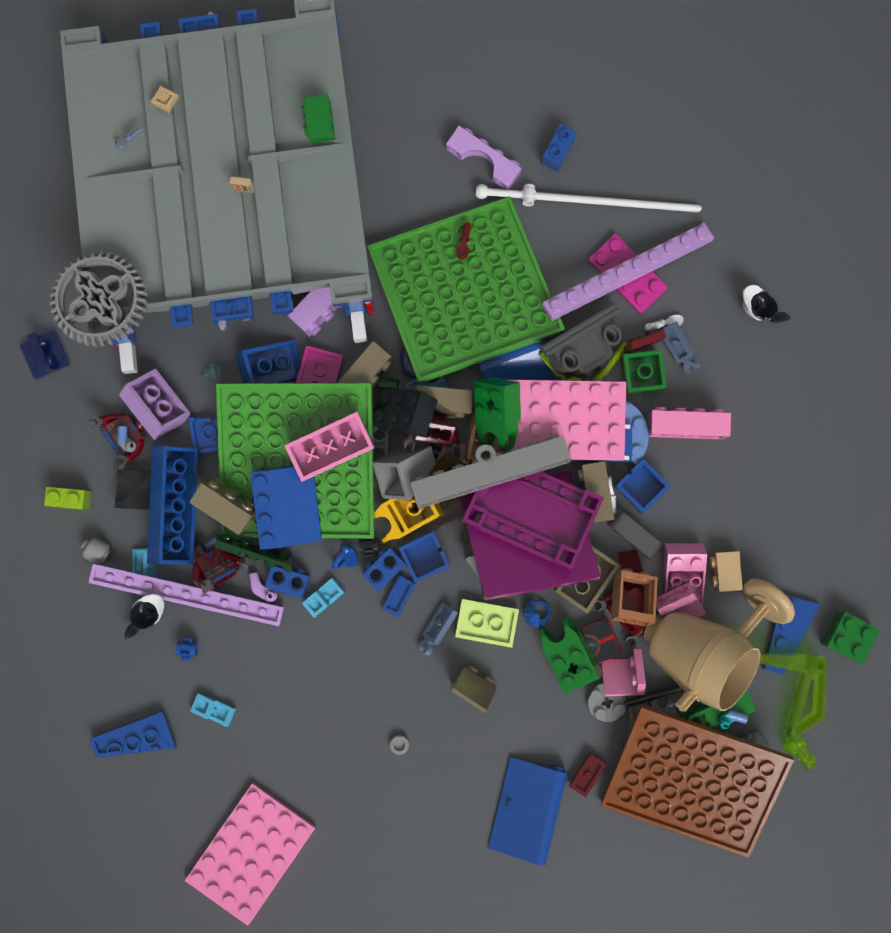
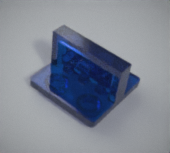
M54 330L41 336L32 333L27 336L29 341L20 345L34 379H39L70 365L59 337Z

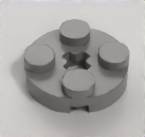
M599 683L593 687L588 695V709L597 720L603 722L615 721L625 713L624 700H626V696H605L604 685ZM605 697L612 700L609 707L602 705Z

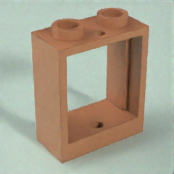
M621 569V571L614 574L611 620L646 627L654 624L656 619L658 577L651 576L647 572L634 573L631 569ZM624 581L645 585L643 613L622 609Z

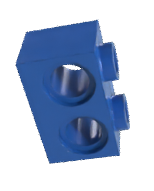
M560 124L542 157L541 164L558 172L576 138L577 132Z
M384 548L377 555L379 559L374 564L370 562L363 568L365 571L363 576L378 592L406 565L392 548L388 550ZM387 556L395 558L396 562L393 567H388L385 564ZM374 569L381 571L382 577L380 580H374L371 577Z
M280 565L270 568L265 588L304 598L311 576L306 574V570L296 568L295 571L291 570L288 573L283 571L284 567ZM278 571L284 575L282 582L275 580V573ZM295 577L302 579V586L300 588L293 585Z

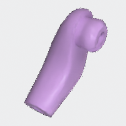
M258 572L249 574L252 592L267 602H274L277 599V593L272 589L265 588L260 581Z

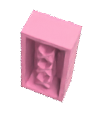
M655 407V409L646 414L649 437L725 439L730 437L731 413H725L724 409H713V411L706 412V409L697 408L687 412L686 408H674V410L667 411L666 407Z
M359 411L284 445L301 482L375 447Z

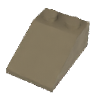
M419 385L405 389L423 391L436 398L438 401L434 412L439 415H445L447 419L456 420L464 418V415L471 414L472 390Z
M463 665L451 684V691L483 713H486L497 689L494 685L495 681L486 675L484 678L478 674L479 670L475 667Z

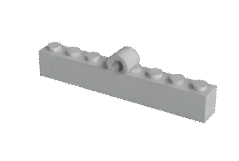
M558 435L547 438V441L541 443L539 441L531 442L528 444V447L522 449L520 447L512 448L509 450V453L505 454L495 453L494 448L490 445H482L476 450V460L471 461L470 465L463 466V464L452 467V470L447 472L444 470L434 472L431 477H417L414 479V482H411V487L418 509L570 463L571 456L564 436L559 437ZM488 454L490 458L482 459V455Z

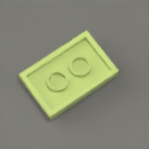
M462 599L455 637L512 648L519 609Z

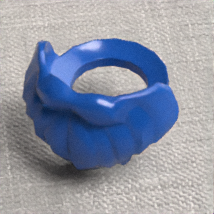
M341 544L342 550L333 560L332 568L337 570L343 566L352 567L358 565L359 562L355 548L350 545Z
M530 598L523 609V616L528 625L540 629L544 628L545 622L549 620L551 609L545 601H535L533 598ZM538 604L544 605L547 609V615L544 619H539V614L534 609Z

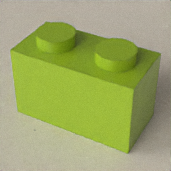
M46 487L44 506L89 510L91 491Z

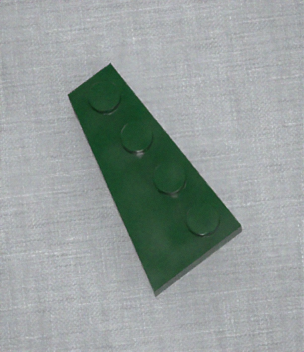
M228 534L217 535L214 547L236 555H241V552L245 553L248 559L253 561L262 559L268 566L275 567L280 565L284 567L283 571L290 573L292 568V555L289 554L290 552L283 549L278 551L273 549L260 550V545H254L249 540H236Z

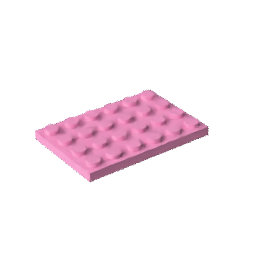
M512 380L520 382L521 421H518V433L513 448L520 447L522 449L528 447V444L531 442L539 441L541 443L547 441V438L558 435L559 437L564 436L571 460H624L626 382ZM507 437L506 447L510 441L509 437Z
M253 782L185 881L248 926L316 826Z

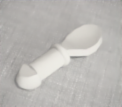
M672 315L666 320L661 319L660 321L647 323L644 329L650 332L651 330L665 328L666 325L669 326L676 321L680 326L684 322V318L681 315Z
M608 475L613 513L615 515L617 513L616 495H614L612 489V476Z

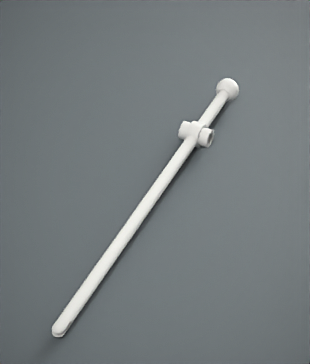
M485 184L476 186V197L479 199H485L487 196H510V198H521L524 206H533L535 200L686 212H700L702 209L700 205L536 192L533 184H525L522 191L488 188Z

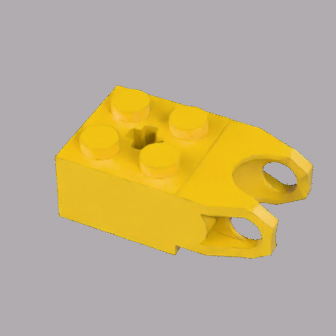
M415 496L410 500L389 499L381 504L374 513L375 518L385 517L391 523V530L385 538L381 539L382 542L386 543L392 539L405 537L444 515L440 504L437 503L415 510Z

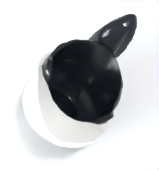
M749 285L743 289V309L750 317L760 321L769 320L772 323H781L791 319L786 312H778L777 302L759 286Z
M148 594L134 603L130 611L131 624L125 631V639L136 635L139 629L150 628L159 621L164 610V601L160 595Z

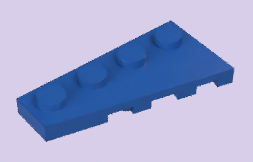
M788 596L794 606L795 616L793 621L789 623H774L763 669L784 674L821 604Z

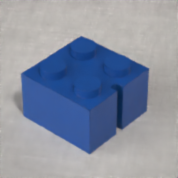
M641 459L637 465H634L628 471L629 474L624 475L613 486L640 514H644L671 487L644 459Z
M434 531L399 547L415 583L450 567L444 551L439 552L438 550L441 545Z

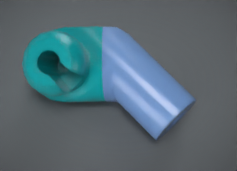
M728 710L719 717L718 723L722 729H728L734 721L746 724L748 714Z

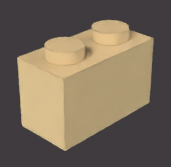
M740 552L712 553L710 566L714 568L712 587L715 588V591L743 590Z

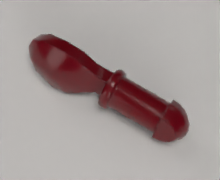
M470 222L464 223L462 236L460 237L461 243L457 247V257L461 260L465 259L469 254L467 242H469L470 230L472 229Z

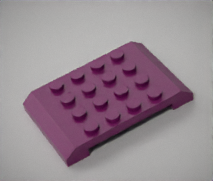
M495 450V453L504 454L500 451ZM538 472L476 491L462 522L550 563L572 571L604 497L588 490L584 491L546 473Z

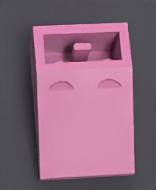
M665 543L664 594L690 582L700 603L703 605L707 552L703 543Z

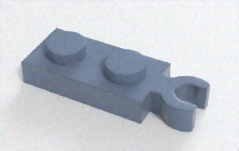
M676 321L662 329L661 331L664 330L666 334L665 343L677 364H684V372L686 374L692 372L690 365L693 366L694 370L700 368L699 363L692 358L696 353L678 322Z
M442 602L422 635L425 638L419 642L417 649L429 656L433 651V645H439L458 612Z

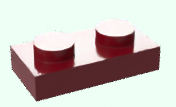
M656 330L650 331L645 334L646 337L641 339L640 336L629 339V344L624 346L626 354L662 341L666 338L664 330L658 333Z
M589 753L570 782L569 787L586 798L607 764Z

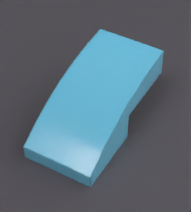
M332 577L302 604L315 618L346 591Z
M197 693L190 712L228 727L236 708Z

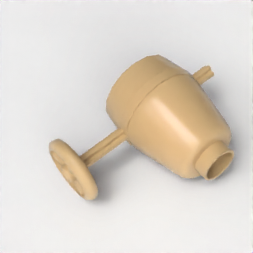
M753 578L746 581L743 593L754 610L737 631L680 611H674L667 616L656 615L655 623L646 627L644 640L649 642V654L655 663L685 691L675 704L680 711L686 712L695 700L719 711H726L733 707L743 696L756 674L761 655L759 648L746 638L763 617L774 623L786 624L793 621L795 616L794 606L782 590L763 579Z

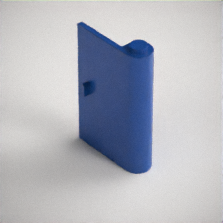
M512 756L510 757L489 849L537 865H546L568 774L565 771V767L554 764L553 767L547 768Z

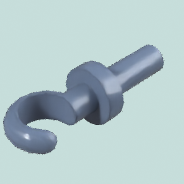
M139 127L130 134L128 132L125 133L126 136L123 138L124 144L119 146L117 145V140H115V146L119 149L125 148L127 141H134L132 138L143 132V130Z

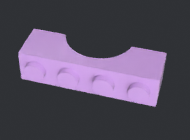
M458 126L446 143V150L460 160L469 156L485 158L493 168L492 182L502 189L509 190L521 174L518 162L504 157L502 151L499 149L494 150L486 140L476 138L473 132L466 127L463 129Z

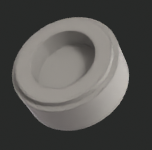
M402 734L395 735L390 741L391 751L397 755L407 752L409 748L408 738Z

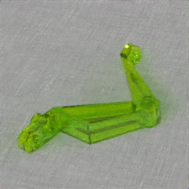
M761 653V664L801 672L783 732L787 741L782 743L788 755L794 756L796 754L801 765L807 771H810L816 767V759L810 751L808 752L806 748L807 743L801 734L825 720L828 662L824 657L816 654ZM814 679L812 712L801 719L811 680Z

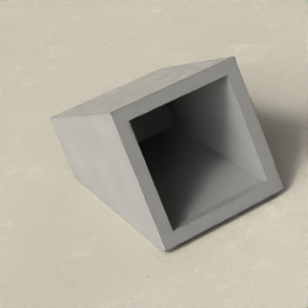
M406 446L404 451L401 447L373 462L382 498L410 500L414 496L411 482H414V479L420 476L427 477L436 465L431 446H415L412 453L409 446Z

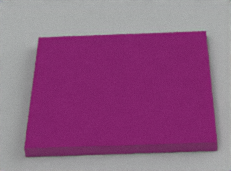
M571 471L549 474L575 486ZM475 492L459 497L464 515ZM466 524L484 601L598 580L601 577L589 534L571 571Z

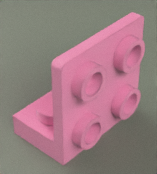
M690 582L657 597L656 606L661 616H667L674 611L688 613L697 617L706 614Z
M634 649L633 657H629V659H609L601 662L605 696L644 695L646 681L642 649Z

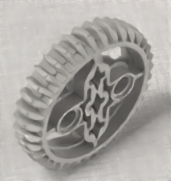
M92 252L91 257L84 253V259L77 256L78 262L70 261L71 266L69 268L63 266L65 272H58L61 278L60 280L54 279L57 286L51 287L55 293L50 294V298L54 300L50 302V306L54 307L51 312L53 315H56L54 320L59 322L58 327L63 329V333L69 335V338L72 340L76 339L78 343L84 342L86 346L92 343L94 347H97L99 343L102 347H105L106 341L113 345V339L121 342L120 336L122 335L128 338L126 332L129 330L133 333L134 329L132 326H139L137 319H143L140 312H146V308L142 305L148 304L147 300L144 299V297L148 296L147 292L143 291L146 289V285L142 283L143 278L138 276L139 271L134 269L131 263L128 264L126 259L123 258L121 260L119 255L114 257L112 253H108L106 256L104 252H100L99 256L96 252ZM95 266H111L120 270L124 275H110L101 281L93 272L84 270ZM75 278V287L81 296L70 304V314L67 315L64 304L65 295L70 283ZM131 283L134 292L133 304L128 316L122 322L123 312L117 302L127 295L128 284ZM115 284H119V288L112 291V287ZM96 295L100 297L101 304L98 302ZM86 307L85 312L79 315V310ZM108 311L111 312L113 320L108 315ZM97 317L104 326L115 328L107 332L94 334L82 331L73 324L75 322L88 323Z

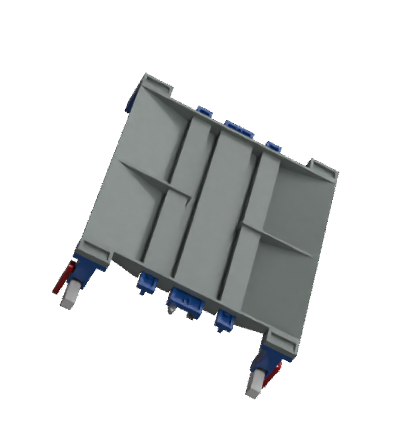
M294 0L296 18L260 23L258 22L256 9L237 11L238 26L223 28L220 27L218 14L209 12L208 15L179 19L180 33L162 36L160 22L140 24L142 39L112 43L108 42L99 26L60 31L82 259H84V253L91 257L92 252H96L98 256L100 252H104L106 256L108 253H112L114 257L119 255L121 260L124 258L128 261V264L131 263L134 269L139 271L138 276L143 278L142 283L146 285V289L143 291H146L148 295L144 297L148 304L142 305L146 308V312L140 313L171 311L172 327L187 329V326L194 325L192 306L194 308L211 306L212 321L214 324H219L222 331H226L227 321L238 319L249 321L254 319L252 298L255 300L271 297L273 315L282 314L284 316L287 315L286 313L293 312L291 291L293 294H299L330 287L333 307L344 306L347 316L351 314L354 342H367L364 314L368 310L369 316L375 315L339 46V39H341L334 0ZM160 85L179 96L169 114L153 106L150 102ZM327 94L331 101L336 140L312 143L304 133L306 118H303L301 106L304 105L303 98ZM139 127L143 130V132L132 138L134 141H127L125 148L119 149L115 146V140H117V145L119 146L124 144L123 138L126 136L125 133L128 132L130 134ZM232 176L250 178L254 185L253 193L233 191L230 185V178ZM95 266L84 270L93 272L101 281L110 275H124L120 270L111 266ZM131 283L128 284L127 295L117 302L123 312L122 322L128 316L133 304L134 292ZM115 284L112 287V291L117 290L119 288V284ZM96 295L98 302L101 304L100 297ZM108 311V315L113 320L111 312ZM97 317L88 322L89 333H103L115 328L104 326ZM134 329L133 333L129 330L126 332L128 338L122 335L120 336L121 342L113 339L114 343L111 345L120 352L121 371L124 374L138 373L135 350L137 338Z

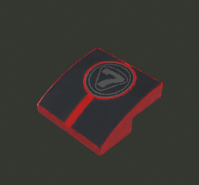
M608 617L578 628L587 640L598 663L622 654Z

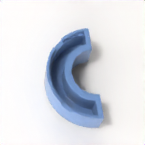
M626 401L625 423H632L631 462L628 463L634 466L641 461L647 450L649 432L643 415L635 406Z

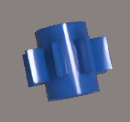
M184 637L182 641L177 642L176 655L181 656L180 660L190 661L192 657H197L198 642H193L194 638Z

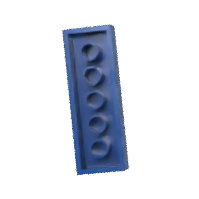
M152 446L147 563L193 564L196 507L189 502L194 496L197 487L198 448Z

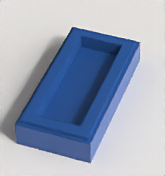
M399 574L381 609L399 617L416 583Z

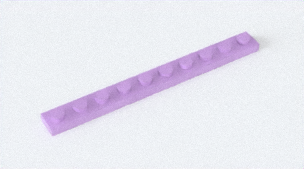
M702 223L544 301L542 307L550 320L553 321L712 242L714 236L706 224Z
M95 563L92 566L88 582L144 596L158 594L166 601L275 626H280L284 610L283 606L212 590L203 594L200 587Z

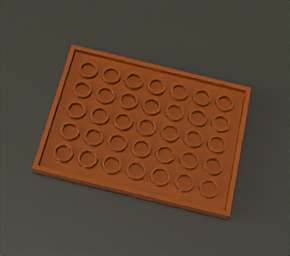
M641 704L602 798L601 807L749 858L791 769L794 758L791 755Z

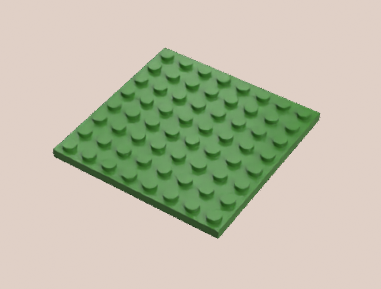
M510 196L367 246L418 384L565 332L561 318L559 317L551 321L542 307V303L552 298ZM470 222L472 229L470 230L469 242H467L469 254L465 259L461 260L457 257V247L461 243L460 237L462 236L464 223Z
M372 383L216 384L219 479L225 483L226 487L239 491L241 493L240 496L246 500L251 499L254 501L250 472L260 468L293 466L284 445L351 413L359 411L373 441ZM373 449L315 475L322 538L374 539ZM256 517L249 528L240 535L221 524V536L222 534H228L232 537L259 538Z

